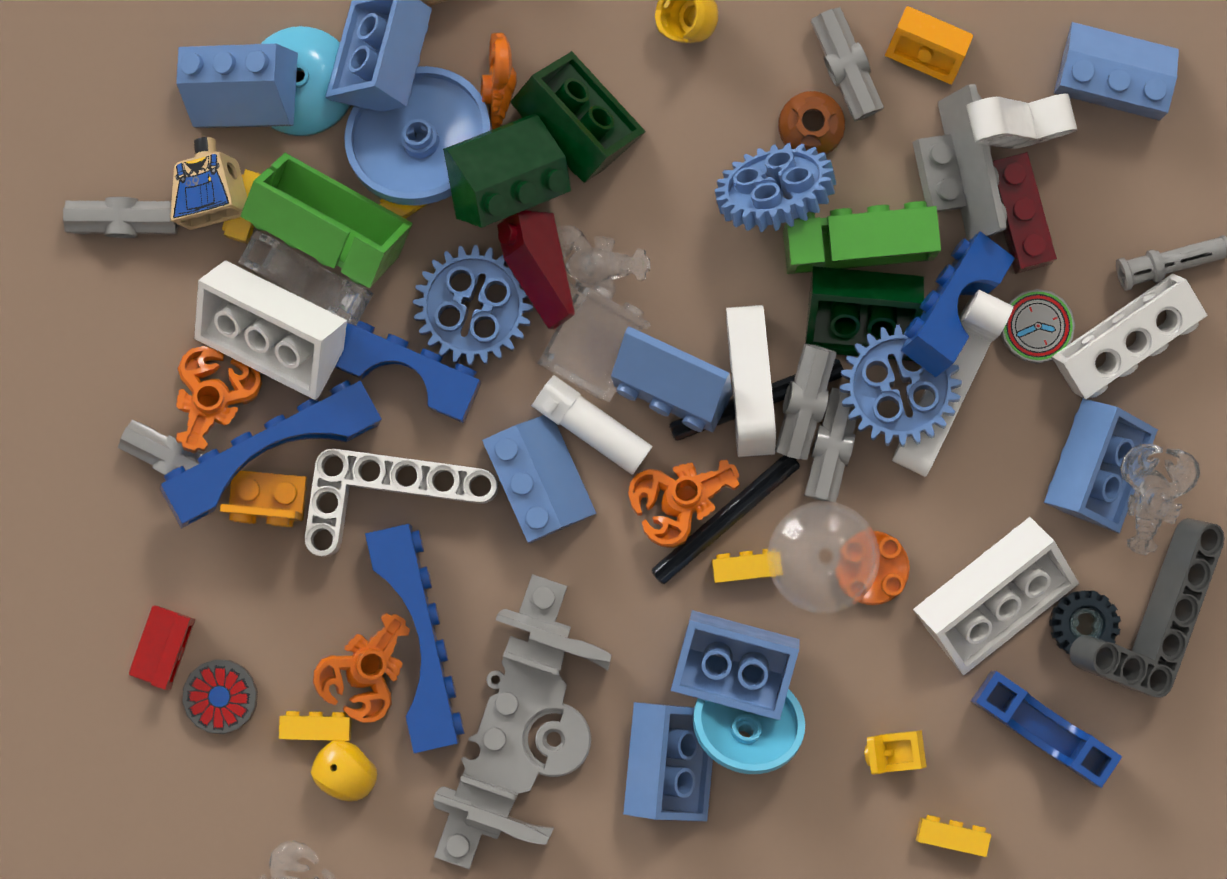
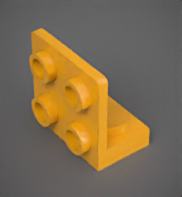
M240 471L231 481L229 505L221 504L220 512L229 514V520L238 523L256 524L257 517L267 518L266 524L293 528L294 521H303L308 477Z

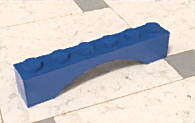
M349 380L344 381L330 389L331 396L322 401L309 399L297 407L298 413L286 419L283 414L264 424L266 430L252 436L250 431L231 441L233 447L221 453L217 449H213L197 459L198 465L188 470L181 466L164 475L165 482L160 484V490L181 529L214 512L223 492L234 476L250 461L267 450L288 442L304 439H330L348 442L379 426L382 419L361 380L352 385Z
M405 524L365 533L373 570L384 578L402 598L413 618L419 636L421 653L420 679L413 703L406 715L413 753L458 744L460 742L458 735L465 734L460 712L453 713L450 699L456 697V690L452 675L445 677L442 662L448 661V655L444 639L437 640L434 626L440 625V619L436 603L429 604L426 589L432 588L428 567H421L418 553L424 552L420 531H413L412 525Z

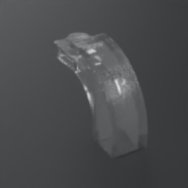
M255 230L238 263L271 283L346 319L347 322L355 326L358 324L374 294L368 289L316 264L282 242Z

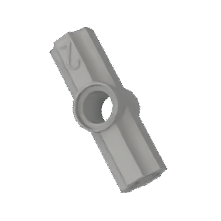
M841 8L827 10L812 18L811 24L824 51V62L834 85L836 87L839 86L854 122L868 118L883 110L884 106L869 74L871 69L866 54L860 43L855 42Z
M131 197L105 198V201H65L63 208L65 232L72 234H105V236L113 238L138 237V234H177L179 227L170 218L171 201H138V199Z
M804 343L794 382H790L784 398L783 414L785 415L775 448L777 453L799 460H807L817 422H821L828 403V390L826 389L836 357L835 351Z
M831 388L823 423L818 427L811 455L814 459L804 494L806 497L833 504L836 503L844 467L848 466L856 436L853 432L857 420L848 419V415L854 410V406L843 407L842 401L849 397L850 393L840 392V389Z
M131 420L125 428L118 445L119 449L153 465V469L164 475L181 466L188 470L198 465L197 459L202 456L198 451L195 454L185 451L182 444L176 441V438L170 435L166 437L134 420Z

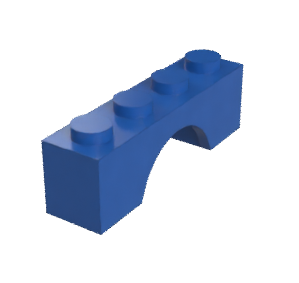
M981 231L969 241L963 238L951 253V256L955 259L952 265H946L936 278L935 282L939 284L937 290H932L921 303L920 308L923 310L921 317L917 316L914 318L904 332V335L908 338L900 351L934 377L939 376L955 362L969 338L958 315L957 304L959 295L973 296L978 290L988 294L1001 283L1015 259L1014 256Z
M355 319L353 324L347 323L344 350L335 368L363 380L369 373L381 366L397 364L409 367L422 377L427 388L428 407L459 422H465L481 386V381L475 378L477 371L459 363H456L454 368L441 363L442 356L422 348L420 354L407 349L409 342L395 335L388 334L387 339L373 334L375 327Z
M990 671L971 700L979 708L1096 787H1103L1122 758L1121 755L1092 735L1074 726L1044 706L1027 691L998 671Z

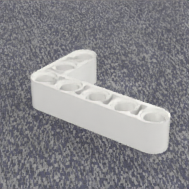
M978 290L968 300L959 319L969 338L952 364L959 365V371L952 375L951 378L962 381L961 387L951 389V392L961 396L960 401L948 403L956 411L955 415H942L947 424L946 428L943 429L934 424L932 426L935 434L934 438L931 439L925 432L920 433L919 445L914 442L912 436L906 438L905 447H901L899 443L892 458L893 462L924 477L927 476L991 342L1000 336L1014 306L981 290ZM925 389L918 405L921 407L932 405L935 401L933 393Z
M327 449L320 453L315 463L305 531V545L312 554L321 557H330L340 549L350 486L485 504L492 501L497 495L498 482L489 471L480 468L341 449ZM334 456L340 457L343 461L342 472L337 476H328L324 467L326 461ZM370 461L377 462L380 466L379 477L374 481H365L361 476L363 465ZM406 466L414 467L417 472L416 482L411 486H401L398 482L399 471ZM447 471L452 473L454 484L448 491H438L434 485V479L438 473ZM479 476L487 477L491 482L489 493L482 497L475 496L471 491L472 481ZM334 493L338 499V506L335 511L325 514L319 507V501L323 495ZM327 529L333 536L332 545L326 550H319L314 544V537L318 531Z

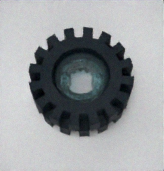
M1077 591L1062 597L1058 601V605L1053 608L1051 612L1053 616L1049 621V626H1052V632L1050 633L1052 638H1055L1057 641L1056 645L1070 655L1073 642L1078 637L1083 636L1076 629L1080 624L1077 617L1083 613L1091 615L1094 620L1091 624L1093 631L1086 636L1115 644V638L1120 634L1121 630L1118 629V623L1121 622L1120 616H1117L1116 610L1118 609L1115 604H1111L1108 601V597L1100 595L1095 591Z

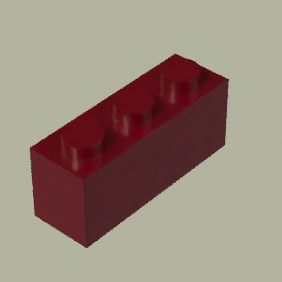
M1028 152L994 160L993 166L999 174L998 189L1001 203L1004 204L1007 211L1006 230L1003 232L1009 253L1015 257L1012 263L1015 274L1051 265L1057 257Z

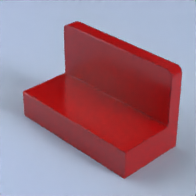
M152 606L131 664L129 675L150 682L155 687L164 690L171 689L196 619L160 606Z

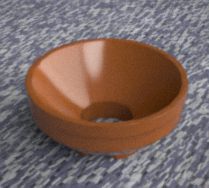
M818 91L799 93L784 105L778 121L779 134L785 145L791 143L792 149H796L799 145L804 144L806 151L816 147L818 154L824 152L827 155L839 145L845 131L844 114L839 104L825 93ZM817 111L822 114L824 125L820 130L809 131L803 126L802 117L806 112Z

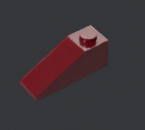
M524 210L507 217L497 225L498 239L501 243L503 257L547 328L555 330L573 317L575 311L554 213Z

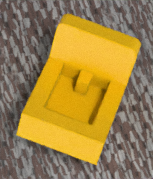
M922 730L867 737L864 755L872 775L926 768Z

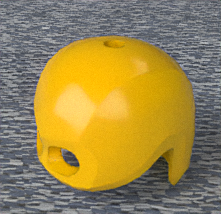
M659 0L655 11L656 27L661 34L673 41L681 43L702 42L708 39L716 29L718 6L715 0Z
M331 741L317 754L311 768V776L315 784L327 795L342 801L353 802L363 799L371 792L377 780V769L356 745L348 741ZM334 765L337 766L336 771L332 770V767Z

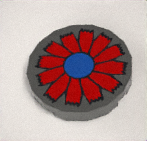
M212 660L201 664L190 673L183 687L182 702L187 716L197 727L209 733L225 734L239 729L251 719L257 707L258 691L253 678L245 667L231 660Z

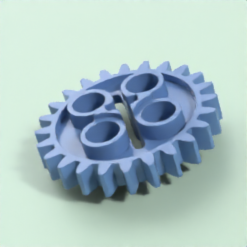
M787 143L783 149L778 150L776 144H774L768 152H764L761 148L757 149V155L754 157L745 154V161L743 163L733 161V170H724L722 172L724 179L717 180L718 188L715 189L720 214L724 215L726 222L732 220L734 227L744 224L746 231L751 230L755 225H758L760 232H763L768 225H773V228L777 231L781 223L786 222L792 227L796 218L804 221L808 220L807 213L809 211L819 213L820 208L818 204H828V195L835 193L833 185H836V179L831 160H827L824 152L818 154L816 147L806 151L804 144L799 145L796 149H792L791 143Z
M474 245L471 255H466L463 247L459 246L458 257L453 258L448 251H445L446 263L442 265L433 259L432 264L436 271L434 274L423 271L422 275L428 283L427 285H416L415 287L417 291L424 294L423 298L413 300L415 306L423 308L422 312L414 315V319L416 321H426V324L419 330L420 334L432 333L433 335L427 343L431 348L441 343L439 355L444 357L450 350L453 351L454 363H458L462 355H466L469 366L473 365L475 356H480L486 365L488 364V354L492 352L499 360L502 359L500 348L505 346L507 349L514 351L515 348L511 342L512 337L522 340L525 338L518 329L519 326L531 325V321L523 317V313L533 311L532 305L523 303V300L527 299L528 296L524 290L520 289L521 285L514 277L511 269L505 267L506 261L503 255L497 260L493 259V248L489 247L485 255L482 256L477 245ZM460 273L467 274L472 279L470 287L462 292L454 290L451 286L454 276ZM481 274H484L486 279L478 296V301L483 307L481 310H474L468 334L463 337L461 336V331L468 316V309L464 303L465 301L471 302L473 300L478 278ZM495 284L502 285L507 290L505 299L498 303L491 302L486 297L487 290ZM448 308H454L460 312L458 323L451 327L444 326L440 322V315ZM484 319L491 320L495 324L494 333L487 338H481L475 333L477 323Z
M896 325L894 335L891 336L882 327L881 339L876 340L871 334H867L869 345L867 348L858 343L855 344V350L859 357H846V362L853 368L852 370H841V376L850 380V383L840 385V392L850 393V396L842 401L843 407L854 406V410L848 415V419H862L858 427L859 432L866 430L868 427L872 428V441L880 434H884L886 446L890 445L893 437H898L901 447H905L906 438L912 436L914 442L919 445L920 433L925 432L931 439L934 438L935 434L932 427L934 424L940 428H946L947 424L942 415H955L956 411L948 403L960 401L961 396L951 392V389L961 387L962 385L961 380L951 378L952 375L959 371V365H951L937 377H934L923 367L918 371H908L902 364V360L907 355L900 351L908 337L902 334L900 325ZM889 355L895 356L902 382L910 383L906 387V396L913 412V416L910 418L905 414L899 390H891L895 383V376L889 364ZM874 365H879L886 369L888 375L884 381L875 383L866 376L867 370ZM926 389L932 392L935 397L933 404L928 407L917 405L913 399L917 391ZM887 400L895 402L899 408L897 415L892 418L882 417L877 411L881 402Z

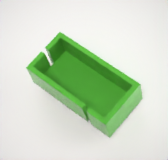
M287 153L280 156L270 166V169L267 168L253 181L240 216L251 222L257 229L267 231L283 240L288 246L299 249L316 258L320 264L332 268L339 266L342 268L341 273L348 276L351 281L371 288L399 258L413 224Z
M926 201L905 203L904 208L899 210H890L889 205H875L867 207V212L852 214L851 208L831 210L830 216L826 218H815V213L808 212V220L804 221L796 218L794 219V226L790 227L786 223L783 229L787 274L812 272L813 266L849 269L932 261L941 251L937 206L927 207Z

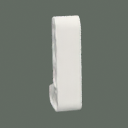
M1066 93L1030 103L1003 97H989L966 105L974 140L978 144L1018 149L1068 135L1078 130L1070 97Z
M763 305L726 308L737 456L775 455L776 426Z

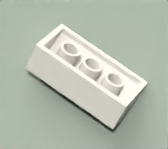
M226 260L198 280L195 340L314 400L320 396L344 350L346 319Z
M1029 517L913 610L930 635L964 676L1080 583L1055 541Z

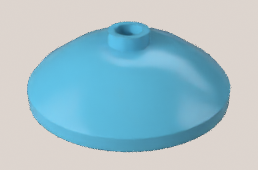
M303 26L286 28L266 38L261 44L276 43L297 52V71H303L305 74L302 81L296 82L294 126L270 127L287 135L310 136L321 133L339 122L348 111L350 105L330 101L325 96L340 42L322 30Z
M788 689L780 720L698 698L693 712V727L699 744L715 762L735 772L763 774L781 768L796 755L805 734V718L799 701ZM745 731L750 737H744L739 732Z

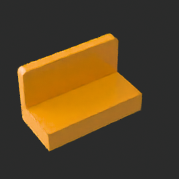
M907 6L885 56L952 85L965 58L973 34Z

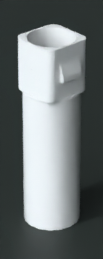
M555 375L545 384L531 405L557 425H562L631 475L635 473L653 447L583 398L578 391Z

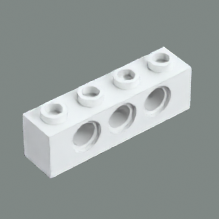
M1172 273L1051 357L1075 394L1085 400L1087 398H1094L1105 392L1108 384L1116 378L1125 377L1133 373L1138 368V363L1148 356L1158 355L1166 350L1171 340L1179 335H1186L1194 331L1199 326L1198 322L1208 315L1188 281ZM1166 310V320L1163 324L1157 326V316ZM1135 331V342L1131 346L1126 347L1127 336ZM1105 352L1106 360L1104 364L1096 368V358Z

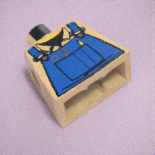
M202 137L195 139V157L177 162L174 166L170 213L172 222L189 230L239 218L247 200L237 160L222 152H217L216 140L214 138Z

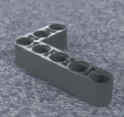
M1190 518L1183 519L1178 523L1132 651L1108 641L1083 635L1078 637L1071 646L1070 660L1072 664L1081 670L1130 690L1157 698L1166 696L1171 691L1220 557L1225 540L1222 528L1217 524Z

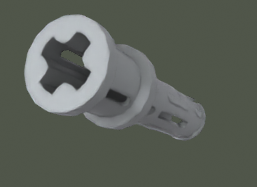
M1222 235L1218 238L1160 253L1158 250H1149L1146 252V255L1130 260L1119 258L1116 260V270L1120 284L1127 291L1131 290L1135 284L1153 280L1155 283L1160 282L1169 273L1224 258L1227 259V237Z

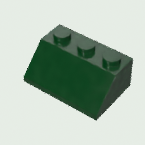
M572 51L533 74L511 100V104L520 113L522 118L531 114H536L540 117L564 153L568 167L583 183H586L605 170L646 132Z
M531 114L443 149L456 219L481 228L571 191L566 157L540 117L536 114Z
M813 266L805 344L824 347L835 351L838 355L859 356L855 350V344L858 343L867 348L869 346L867 334H871L876 340L881 339L882 327L891 336L894 335L896 325H900L904 335L906 328L917 316L920 318L923 313L920 305L924 300V276ZM894 355L888 356V359L896 360ZM905 356L903 359L905 361H913L908 356Z

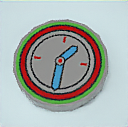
M1040 289L1022 292L1008 303L1014 307L1001 332V336L1007 349L1017 358L1036 364L1052 361L1053 358L1051 356L1065 348L1073 340L1075 322L1072 310L1064 299L1053 292Z

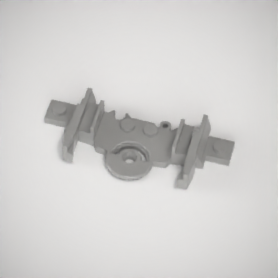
M532 574L519 613L503 609L497 614L496 621L531 633L528 642L510 636L502 660L505 674L495 670L491 671L487 676L488 686L492 689H499V692L489 697L477 734L468 738L469 741L479 745V756L476 759L461 758L465 769L461 775L457 790L443 786L434 795L433 804L435 808L449 813L434 856L435 858L470 869L482 834L498 839L501 831L514 838L546 845L554 827L526 823L509 817V814L518 794L530 791L538 774L547 777H560L570 774L579 768L588 756L591 746V732L588 723L579 711L563 703L567 684L561 678L560 672L565 651L593 661L607 671L609 670L612 656L607 651L593 644L570 639L571 627L556 622L568 586ZM494 675L500 677V682L498 684H494L492 682V677ZM551 713L562 714L560 722H546L536 733L535 743L537 749L541 754L548 757L546 764H544L530 750L528 743L529 731L538 718ZM551 732H557L561 736V743L558 746L554 747L548 744L547 736Z

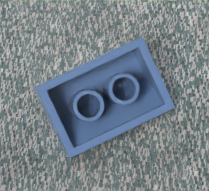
M352 0L325 97L330 101L380 112L406 107L411 96L416 68L420 62V53L428 31L432 8L421 0Z
M1072 22L1053 94L1066 93L1073 99L1161 120L1169 112L1177 80L1179 49Z
M276 43L178 47L176 84L192 126L195 128L294 126L298 53Z
M630 326L626 329L611 374L613 385L617 388L616 392L632 401L640 398L650 403L649 407L663 416H669L672 413L682 418V423L695 431L702 432L703 429H706L713 433L733 395L730 373Z
M1083 398L1078 412L1075 414L1074 423L1067 442L1062 449L1055 474L1048 486V493L1044 503L1071 516L1120 533L1158 429L1119 407Z
M543 415L525 421L482 440L529 544L597 514L557 424Z
M692 610L671 691L780 720L799 653L800 639Z
M634 702L623 815L654 820H708L713 759L707 755L696 738L693 727L695 707Z

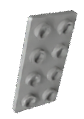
M975 84L966 85L938 102L944 135L922 138L912 142L927 207L937 206V212L961 209L968 241L980 231L987 237L1006 230L1007 211L1004 204L1001 203L999 194V174L993 166L990 152L991 146L975 143L966 108L967 104L982 99L977 92Z

